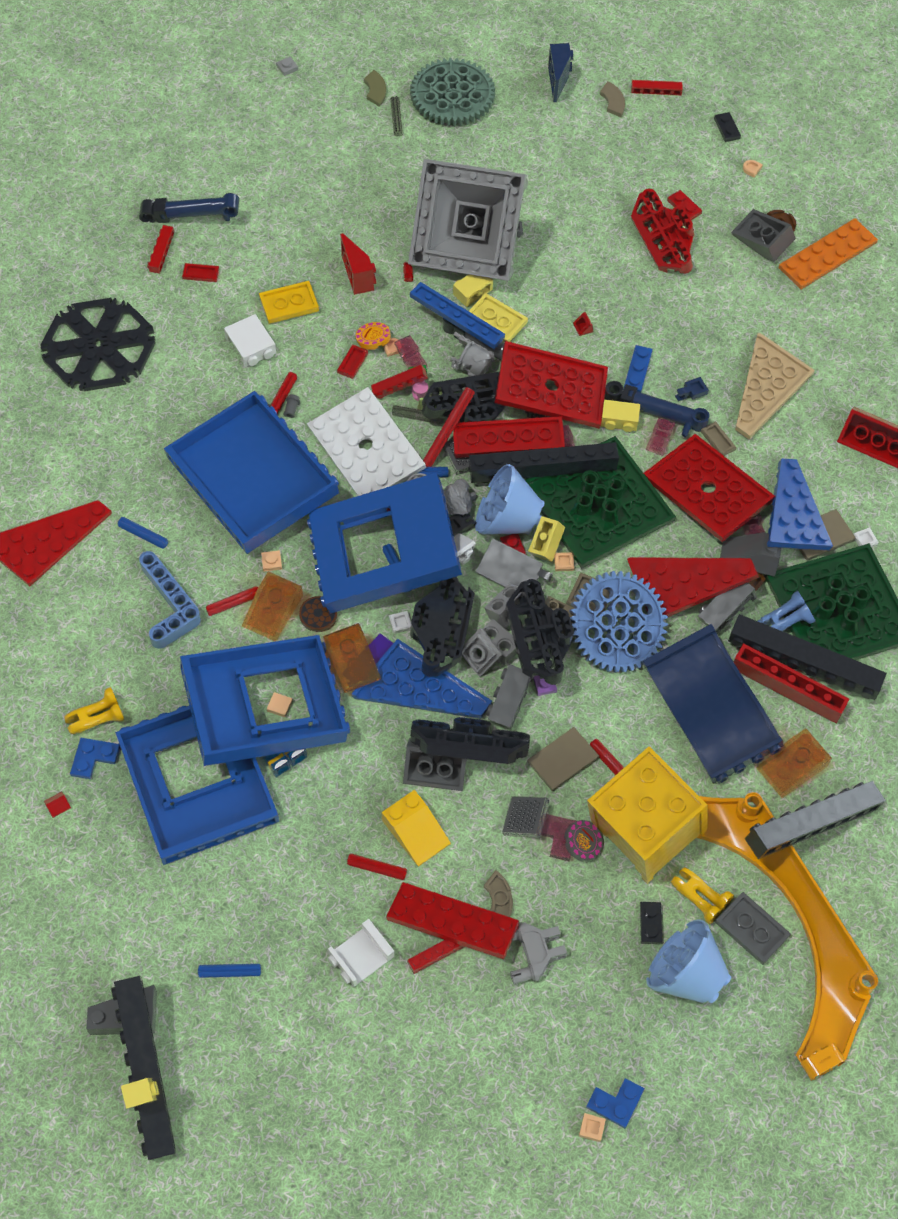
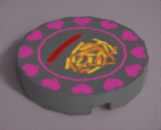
M579 820L567 827L564 838H566L565 846L572 857L580 861H588L600 854L603 839L601 832L592 822Z

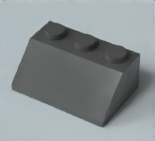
M409 738L406 748L403 784L463 791L467 759L426 754L420 750L418 745L413 744L410 741L411 738Z

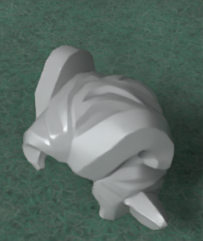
M458 479L454 484H449L443 490L448 514L450 515L468 514L473 506L472 501L476 498V493H469L470 485L465 479Z

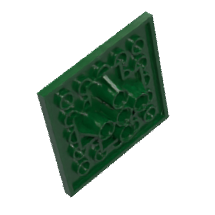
M616 436L599 444L616 442L619 455L617 470L586 471L578 474L533 477L525 480L537 496L544 501V506L541 510L544 517L559 521L565 527L561 541L568 551L572 553L573 558L581 569L676 519L675 514Z
M870 543L777 570L775 576L766 574V581L779 607L787 603L791 599L792 594L798 591L815 619V622L811 624L802 620L789 626L793 636L854 660L898 647V598ZM796 610L787 613L786 615H784V618H786Z

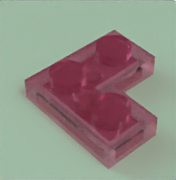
M541 813L536 834L553 838L550 857L570 861L571 855L566 849V838H564L567 827L576 820Z

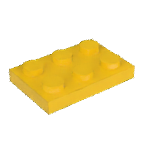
M309 281L259 293V298L269 324L319 311V306Z

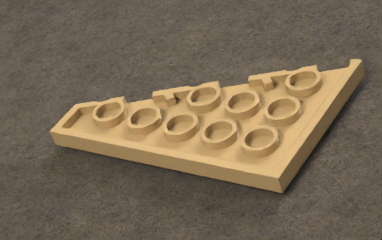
M760 332L757 334L735 427L737 432L749 440L801 388L815 371Z

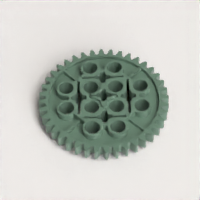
M443 58V62L437 59V63L431 61V66L426 64V68L421 67V71H417V75H414V80H412L410 85V96L415 110H419V114H424V118L429 116V121L435 119V123L441 121V125L446 122L447 126L451 123L454 126L457 123L462 126L463 122L467 125L469 120L474 123L475 118L480 120V115L485 116V112H489V108H492L495 99V87L490 74L486 73V69L481 70V66L476 67V63L471 65L470 60L465 63L464 59L459 61L456 58L453 61L452 58H449V61Z

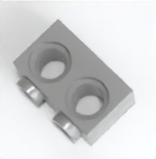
M511 583L484 607L489 619H494L504 628L510 625L505 609L506 603L518 587ZM520 592L518 596L514 599L515 604L517 605L520 604L518 597L521 596L522 592Z
M492 619L482 629L488 636L494 637L491 640L499 649H508V651H502L503 655L496 661L506 665L517 654L513 635Z

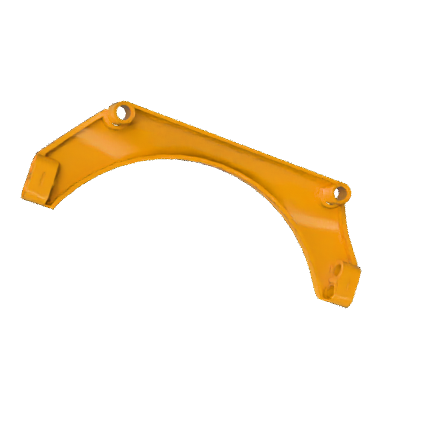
M755 792L748 793L745 798L699 796L708 805V830L696 838L723 846L754 864L782 891L803 925L814 962L815 999L809 1027L796 1053V1057L810 1080L813 1081L818 1075L822 1076L833 1070V1067L836 1065L840 1066L846 1062L856 1031L871 998L870 993L878 985V977L794 847L790 846L757 859L744 839L750 833L749 829L758 823L763 825L774 817L762 797ZM748 802L754 803L756 807L749 806ZM862 979L869 981L871 987L865 986L862 983Z

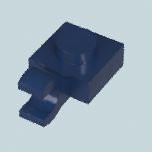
M701 377L685 382L683 388L677 389L678 394L675 395V398L678 402L686 399L688 396L693 400L707 395L709 389Z

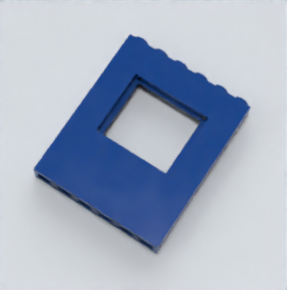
M437 472L323 506L309 513L307 524L309 529L312 530L310 540L315 547L312 552L314 559L317 560L315 569L317 575L320 576L318 586L320 591L323 592L321 602L323 607H327L330 614L462 575L443 487ZM392 516L401 562L351 576L342 530Z
M320 635L180 656V670L204 766L346 742L347 734L350 733V726L344 719L345 709L343 705L340 706V692L338 689H335L334 673L330 672V659L325 656L326 646L324 642H321ZM297 669L310 717L256 726L244 677Z
M181 706L176 711L162 713L156 718L142 720L137 725L126 726L115 732L163 865L280 822L256 757L226 762L231 778L171 799L154 753L197 738L189 706Z

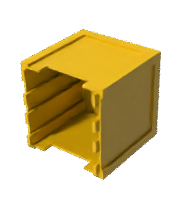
M650 746L587 800L591 822L635 865V869L641 874L642 879L647 884L659 870L697 836L703 835L708 830V805Z

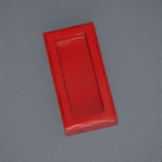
M185 263L182 279L217 282L219 266Z
M352 344L337 369V373L353 379L367 357L368 350Z

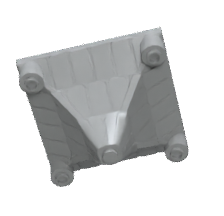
M424 159L408 264L510 281L514 273L512 261L524 190L528 186L527 175Z

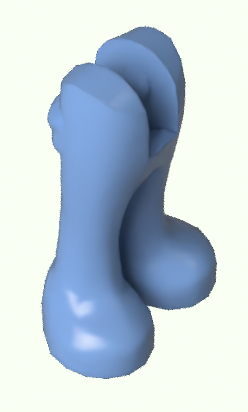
M796 591L787 603L761 617L758 622L768 626L772 625L771 627L784 631L796 622L804 620L811 624L815 622V619L800 593ZM796 610L786 618L780 620V618L786 615L787 613Z

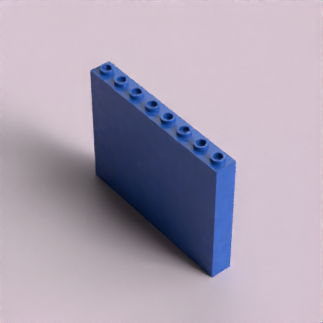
M256 391L251 392L164 448L169 461L246 554L339 494V482L336 477L329 475L326 466L318 462L316 455L308 451L304 441L297 439L295 431L293 429L289 430L285 420L282 417L279 418L276 410L272 406L269 407L264 396H259Z

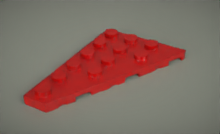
M99 500L0 532V562L30 587L110 516L112 511Z
M630 557L627 559L633 575H637V581L640 578H644L643 584L649 582L648 589L655 588L653 594H660L657 600L664 601L660 607L666 608L662 615L668 617L759 578L751 558Z

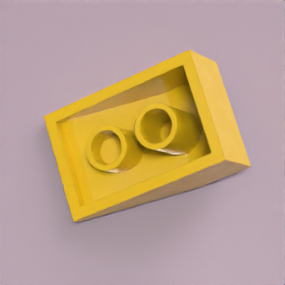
M415 790L382 812L383 823L418 867L451 844L434 815Z

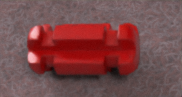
M404 262V281L412 282L413 267L408 262Z

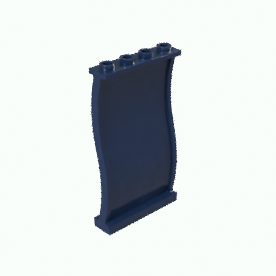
M712 624L643 660L644 667L693 747L713 784L716 782L718 784L723 783L733 773L739 774L746 769V766L752 763L758 764L770 753L774 755L781 751L784 746L782 738L732 661Z

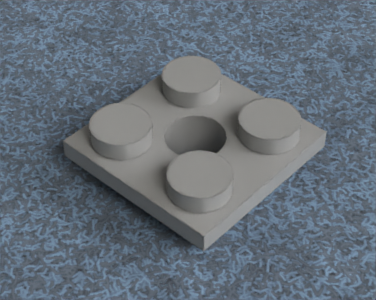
M479 628L464 644L462 652L463 658L479 677L484 675L503 655L502 651L482 628ZM477 648L482 651L481 658L476 653Z

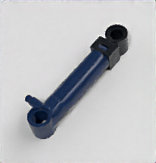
M226 193L223 197L177 201H168L167 198H156L155 201L145 199L141 202L139 219L142 222L150 221V223H154L157 219L158 223L170 222V218L222 215L225 221H230V217L238 215L240 198L234 193Z
M610 381L606 385L605 400L640 404V411L683 424L684 427L681 434L683 437H687L690 429L701 432V429L708 425L710 415L704 408L692 409L638 392L637 387L628 384L625 385L623 390V385L618 381Z

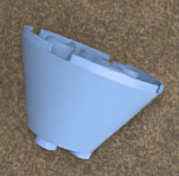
M510 464L504 465L489 483L488 487L491 489L487 497H482L476 516L477 523L475 524V529L482 535H529L534 525L538 526L541 519L540 512L544 506V501L537 496L514 466Z
M697 919L687 923L688 928L680 932L677 930L665 942L649 967V971L652 973L650 978H646V982L649 988L657 992L700 1003L707 1001L713 1003L718 998V992L722 987L730 982L731 976L728 974V969L708 924L701 919Z

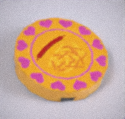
M371 322L361 326L356 331L355 337L361 348L374 350L378 349V346H385L390 341L391 333L386 324Z

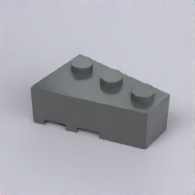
M747 582L713 597L709 605L705 604L699 610V620L706 626L712 624L718 634L733 620V617L739 611L742 612L745 609L743 606L750 599L754 601L757 598L755 588Z
M509 664L508 668L503 669L501 674L502 684L500 687L497 686L493 696L496 698L493 705L490 704L486 715L489 716V722L512 729L533 676L531 678L525 675L521 668Z
M155 985L145 987L144 990L152 1031L155 1034L157 990ZM110 999L88 1007L86 1029L90 1035H118L120 1031H123L122 1022L118 1023L115 1010L119 1009L117 1000Z

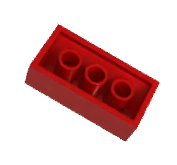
M854 406L837 442L898 468V425Z

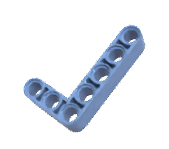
M146 551L139 557L142 571L175 612L153 626L149 631L152 646L161 649L197 627L201 622L197 606L153 552ZM157 636H163L160 639H155Z

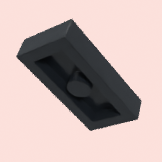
M730 112L714 115V120L725 142L741 138V134Z
M640 902L641 944H662L661 902Z

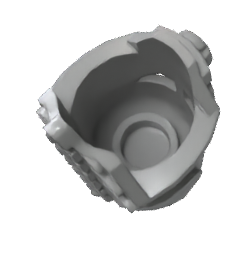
M454 332L453 335L459 339V343L466 347L459 359H450V362H452L451 367L455 370L468 371L467 375L469 377L486 374L495 359L493 352Z

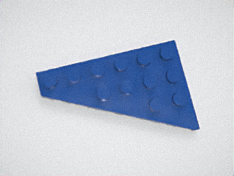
M782 458L777 468V484L774 489L775 499L772 503L774 506L770 517L767 546L830 550L833 544L797 459Z
M399 639L393 643L352 693V697L358 700L479 719L486 713L490 704L492 705V700L448 671L438 677L423 674L421 670L423 655Z

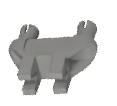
M519 923L512 941H521L528 961V967L510 971L514 985L530 979L534 982L539 981L550 962L566 958L567 951L565 945L548 949L546 942L560 939L559 935L561 933L558 926L541 930L527 923Z

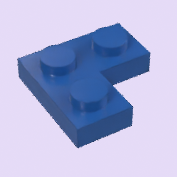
M80 738L70 775L91 779L96 761L109 764L116 763L120 744Z
M625 1078L617 1096L614 1097L596 1087L586 1108L625 1129L645 1088Z

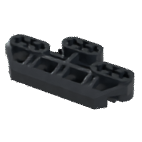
M499 372L433 382L422 400L423 415L429 419L441 417L447 420L463 393V388L468 387L475 394L458 423L494 421L506 407L505 405L495 403Z
M457 577L440 581L439 587L419 600L414 607L410 636L414 640L419 641L424 650L421 670L426 676L438 677L461 662L475 593L470 587H468L467 591L458 581ZM450 586L448 598L444 600L446 587ZM460 592L463 594L462 598L466 599L465 603L454 601L455 597H459ZM455 612H459L458 620H461V624L450 622V618L454 619ZM421 613H424L422 626L420 628L418 627ZM450 634H454L453 642H456V646L445 644V640L449 641ZM435 648L434 661L430 663L432 649ZM445 656L453 658L451 663L440 667V663L445 661Z
M529 579L521 582L507 601L505 608L522 672L531 678L534 673L540 676V679H544L546 683L556 685L562 679L564 671L563 660L572 643L573 626L568 611L563 608L552 610L547 606L540 582L535 579ZM520 592H522L521 596L518 597L520 604L517 605L515 604L514 599L518 596ZM526 614L527 618L524 620L526 627H523L518 615ZM527 637H533L534 640L531 641V650H529L528 643L525 642ZM532 660H539L540 663L537 664V668L531 664Z
M457 717L454 719L452 729H450L449 724L444 722L414 720L411 726L410 741L418 745L420 750L426 754L510 764L516 762L518 758L528 756L530 735L523 732L499 729L493 730L491 734V723L489 721Z

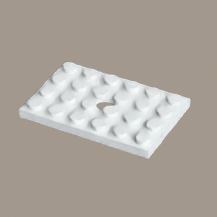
M369 387L307 423L311 432L357 496L400 484L413 474H417L426 468V464ZM364 439H369L373 442L372 447L368 450L359 448V443Z

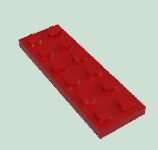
M562 416L457 423L453 430L455 458L469 457V455L565 447Z
M402 882L386 916L388 921L501 959L505 958L519 926V920L405 882Z

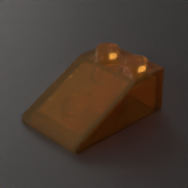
M268 571L257 589L242 627L270 640L277 641L303 597L302 586Z
M359 623L323 636L344 693L381 680Z
M806 728L783 744L784 746L781 751L770 755L757 767V770L781 798H784L827 768L832 759Z

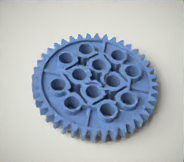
M615 571L610 572V575L605 572L603 576L597 575L596 580L594 578L590 579V584H583L584 589L578 590L580 595L574 596L577 602H572L571 605L575 609L569 610L573 614L570 617L573 622V636H576L572 642L579 643L576 650L583 649L581 656L588 655L587 662L593 659V666L600 663L599 669L606 667L607 672L613 669L614 673L619 672V670L626 672L627 668L633 671L634 666L637 669L641 668V663L644 665L643 660L649 658L652 654L658 653L656 648L660 649L663 647L659 642L666 640L661 636L667 633L663 627L668 626V623L663 622V620L668 618V616L662 615L666 608L660 607L664 601L657 600L660 594H653L655 588L648 589L649 582L643 584L644 578H640L637 581V575L635 574L630 578V572L625 573L624 576L622 571H619L617 575ZM603 589L608 590L609 598L603 596ZM630 591L635 593V600L629 597ZM590 601L595 604V611L589 608ZM610 603L607 607V610L601 612L604 608V604ZM616 604H620V605H621V607H622V612H621V613H619V612L616 611V608H615ZM633 605V606H634V609H633V612L631 613L629 610L631 609L630 606ZM643 605L648 608L647 615L642 612ZM603 616L608 619L607 626L602 623ZM621 618L619 625L615 626L616 622L618 621L617 619ZM629 618L634 620V627L629 626ZM589 629L595 632L594 638L589 637ZM604 631H607L606 638L602 637ZM615 631H619V632H620V634H621V639H620V640H617V639L615 638V635H614V634H615ZM635 632L632 636L633 639L628 640V637L630 636L629 633ZM642 632L647 635L646 642L641 639ZM602 643L607 646L608 650L606 653L601 650ZM628 645H631L634 649L632 655L627 651Z

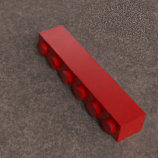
M744 643L734 659V664L741 674L836 724L850 700L848 697Z

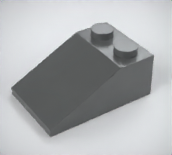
M752 209L731 232L733 236L749 248L772 262H775L796 239L791 224L755 209Z
M766 532L737 536L723 541L720 558H751L757 572L775 576L780 560L781 548L767 546L769 533Z

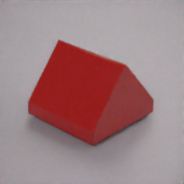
M583 312L573 322L579 336L593 332V325L587 313Z
M62 791L44 800L52 818L71 808Z

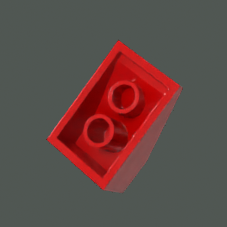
M344 233L340 234L341 256L354 295L374 291V284H376L375 264L371 263L369 256Z

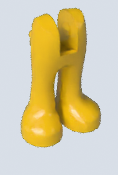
M111 687L105 689L104 698L100 701L75 709L64 716L65 723L70 724L68 726L70 734L81 733L109 721L120 722L125 720ZM107 710V711H105V712H103V713H101V714H98V715H96V716L90 717L91 715H93V714H95V713H98V712Z
M684 867L679 873L688 882L686 883L679 877L674 876L671 883L677 891L702 911L704 920L710 925L720 915V912H723L729 905L734 895L729 891L722 894L714 891L698 875ZM696 890L702 893L715 906L711 905L709 902L704 900L700 895H698Z

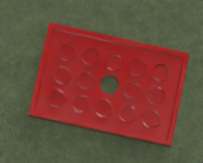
M505 341L495 403L550 417L562 416V420L599 429L602 422L608 366ZM549 380L554 381L558 389L554 391L549 390L545 383Z
M697 434L691 436L644 472L645 476L657 490L721 542L750 521L775 499V495ZM704 484H713L716 489L711 493H707L701 487Z

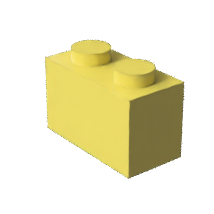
M468 274L463 279L455 282L453 285V295L468 307L485 293L493 290V279Z
M604 400L601 427L609 430L615 428L623 429L625 432L637 431L640 404Z
M541 516L528 552L535 557L552 562L565 527L559 521Z
M145 1078L121 1086L126 1109L156 1101V1095H159L157 1082H152V1078Z

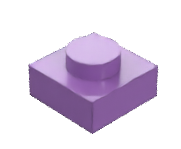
M540 676L533 677L538 696L557 693L556 685L546 683L544 679H540Z

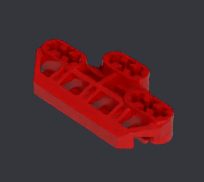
M645 189L638 195L631 214L633 224L658 270L668 273L667 269H672L682 274L689 273L693 269L690 254L694 238L692 220L684 207L666 208L654 189ZM640 203H642L643 205L642 207H640L642 211L641 215L637 213V209ZM651 220L652 224H650L652 231L650 232L643 223ZM661 238L662 241L659 243L662 249H659L653 241ZM670 256L672 258L669 260L670 264L666 261L664 262L663 258Z

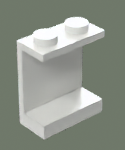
M256 314L224 328L225 338L228 343L232 341L242 357L244 367L254 366L258 361L270 359L276 354L275 343Z
M367 919L362 923V929L336 949H333L332 946L329 947L328 953L330 956L327 958L334 968L337 966L342 971L340 975L345 983H351L355 987L394 957V950L370 919Z

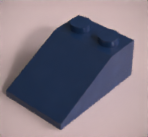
M569 43L550 44L548 71L553 102H557L569 78V72H572V62L570 61L573 60V50H570Z

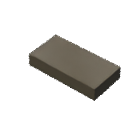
M716 421L701 429V433L711 446L725 456L736 450V446Z

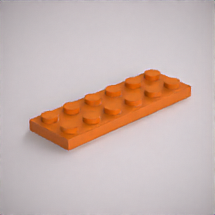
M854 218L782 262L778 268L802 290L876 244L878 239Z

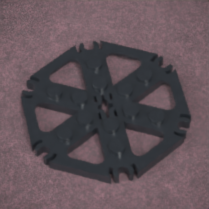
M112 297L73 303L71 306H67L68 313H63L60 310V316L56 314L40 344L41 352L47 351L46 354H41L43 362L67 386L70 384L73 389L76 384H80L79 390L82 391L84 389V392L126 385V382L130 383L128 376L133 375L137 378V372L141 374L156 344L155 336H148L149 334H154L153 326L128 302L126 305L123 300L121 304L117 305V299L114 298L112 300ZM104 307L105 311L96 328L81 314L83 309ZM124 314H130L140 324L137 329L115 332ZM61 324H66L79 337L58 342L52 340ZM97 341H100V346L96 345ZM144 346L138 360L134 363L129 362L118 351V349ZM81 356L72 373H66L56 363L57 359ZM100 360L115 373L113 378L96 381L91 379Z

